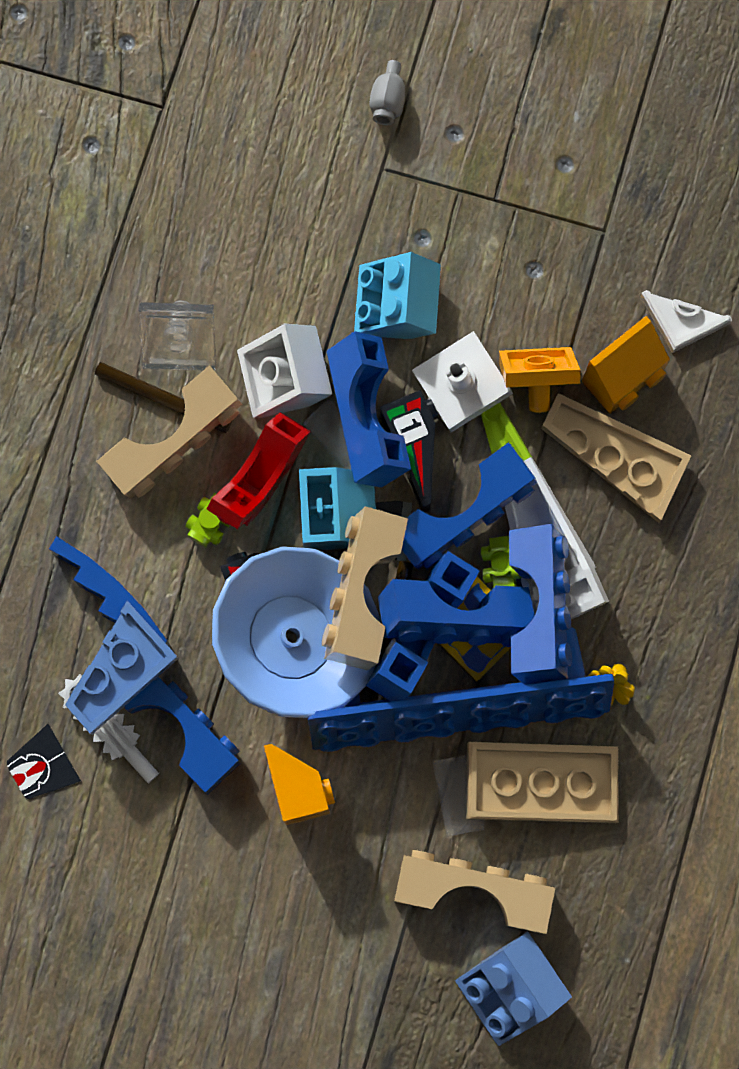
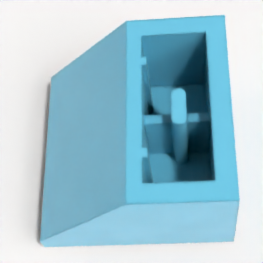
M408 252L359 265L354 331L378 337L413 339L436 334L441 264L413 252Z
M338 467L299 469L303 547L317 550L348 549L350 539L345 537L348 521L351 516H355L365 506L376 509L374 486L354 483L352 470Z

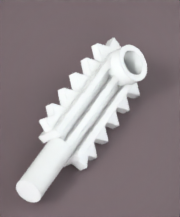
M81 674L75 680L65 679V689L58 693L65 699L63 708H67L65 704L81 679ZM115 714L94 733L93 742L105 741L103 753H110L112 760L124 756L147 783H150L159 773L135 747L136 741L140 737L139 734L134 733L135 725L123 726L125 714Z

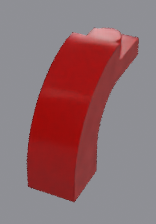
M279 412L265 425L256 445L241 469L225 487L212 497L206 510L216 515L221 522L231 525L237 530L243 524L248 526L264 508L289 472L311 431Z

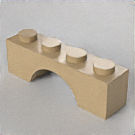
M210 365L181 389L185 401V413L181 425L171 437L156 444H139L124 437L96 461L125 496L133 498L136 495L140 498L154 487L155 483L153 480L163 471L168 474L176 469L183 462L181 456L190 448L197 450L211 438L210 431L219 424L222 426L227 425L239 414L237 409L242 403Z
M366 506L355 516L350 517L345 532V537L350 539L348 550L342 553L337 572L342 574L340 587L334 589L330 600V610H334L332 624H327L322 637V646L326 647L324 659L364 670H369L378 664L385 626L371 614L366 605L363 592L364 581L371 567L390 563L401 554L408 518Z
M412 850L411 857L403 856L394 902L432 910L439 899L450 890L459 887H474L487 892L497 901L503 912L506 926L547 934L555 887L546 886L547 878L525 874L524 881L509 878L510 870L487 866L486 873L471 870L472 862L450 858L449 865L434 862L435 854Z

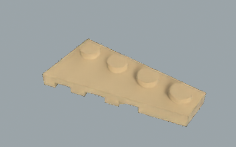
M559 393L541 428L658 523L662 520L691 458V455Z

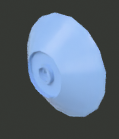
M279 547L249 558L226 579L213 608L212 646L224 677L249 703L279 717L309 718L315 714L313 711L345 707L366 686L375 666L369 670H364L324 659L326 647L322 646V637L327 624H332L334 610H330V600L334 589L340 587L342 574L337 572L339 560L317 549ZM364 584L363 592L366 605L371 614L381 623V618L369 588ZM287 631H292L296 634V643H291L287 640Z

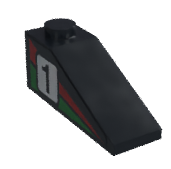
M421 390L380 406V418L388 433L404 436L411 470L405 474L421 511L426 513L430 511L435 438L434 420L439 417L432 399L425 400Z

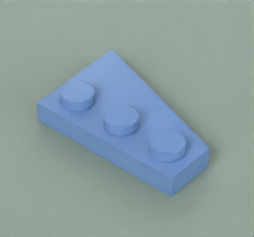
M128 601L122 608L121 614L111 631L109 630L104 638L103 645L91 665H88L65 704L91 735L179 659Z

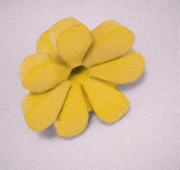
M614 664L612 669L604 665L599 671H591L588 676L613 674L614 688L611 706L615 698L620 704L627 705L630 698L634 696L635 687L627 682L629 674L626 667L622 664Z

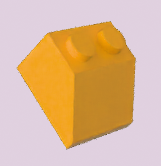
M645 316L589 361L582 382L609 413H612L618 407L622 411L638 399L637 391L646 384L649 388L654 387L667 375L664 370L670 358L651 320Z
M273 744L264 745L282 819L286 826L330 814L328 805L334 804L335 800L329 778L321 780L319 771Z

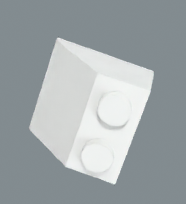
M283 324L237 350L253 418H262L278 414L279 412L284 413L306 408L332 395L316 326Z

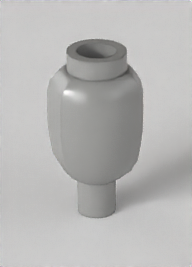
M396 60L388 61L386 73L377 77L371 90L370 109L373 113V120L380 125H392L394 119L402 114L404 107L405 84L399 76L402 64Z

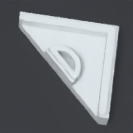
M647 290L640 295L671 353L720 330L732 322L729 315H719L703 310L700 306L651 294Z

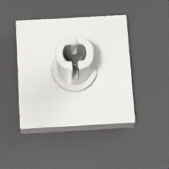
M474 331L412 370L428 397L432 399L436 410L450 432L455 431L513 394L510 387L506 388L503 376Z

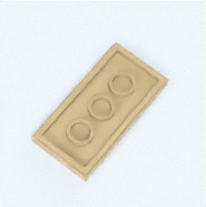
M468 742L466 819L619 823L618 747Z

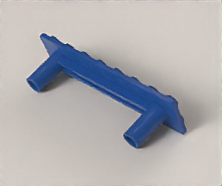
M571 627L567 630V643L572 651V665L568 666V679L525 685L519 682L409 696L405 700L392 702L386 699L361 703L358 693L345 707L313 711L315 714L308 718L312 749L333 752L348 746L371 747L377 745L380 741L396 740L398 742H410L425 736L448 737L458 731L470 730L475 733H481L497 727L520 728L528 725L530 722L544 720L547 723H558L574 717L597 718L610 711L614 677L613 674L586 677L577 631Z

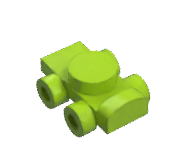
M203 497L197 506V509L201 511L199 517L191 515L185 527L190 530L187 534L188 538L207 548L210 542L216 546L221 542L224 533L218 530L221 524L228 528L231 525L221 522L216 515L206 510L211 499Z
M509 536L489 538L490 546L481 548L483 561L491 560L492 566L491 568L483 569L485 583L493 582V588L496 585L517 587L516 579L522 577L509 565Z

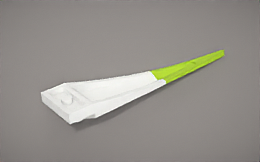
M499 402L481 414L491 453H495L509 442L537 480V483L532 486L535 490L533 494L519 504L513 500L505 506L510 530L552 524L567 538L569 556L564 558L565 571L570 580V592L565 594L566 607L569 609L571 619L576 618L609 602L608 597L596 573L594 562ZM521 578L522 587H529L534 614H536L539 604L537 585L532 580Z

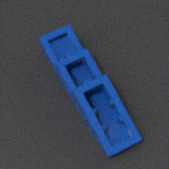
M56 536L49 550L57 558L79 569L74 578L79 587L104 600L98 610L103 617L116 623L122 608L128 601L170 648L171 645L146 610L119 581L90 557Z

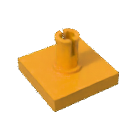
M571 347L499 351V366L506 388L528 386L529 410L532 412L541 413L550 410V385L580 384V367Z

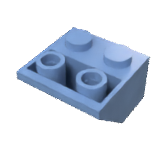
M528 931L455 980L498 1046L545 1020L572 998Z

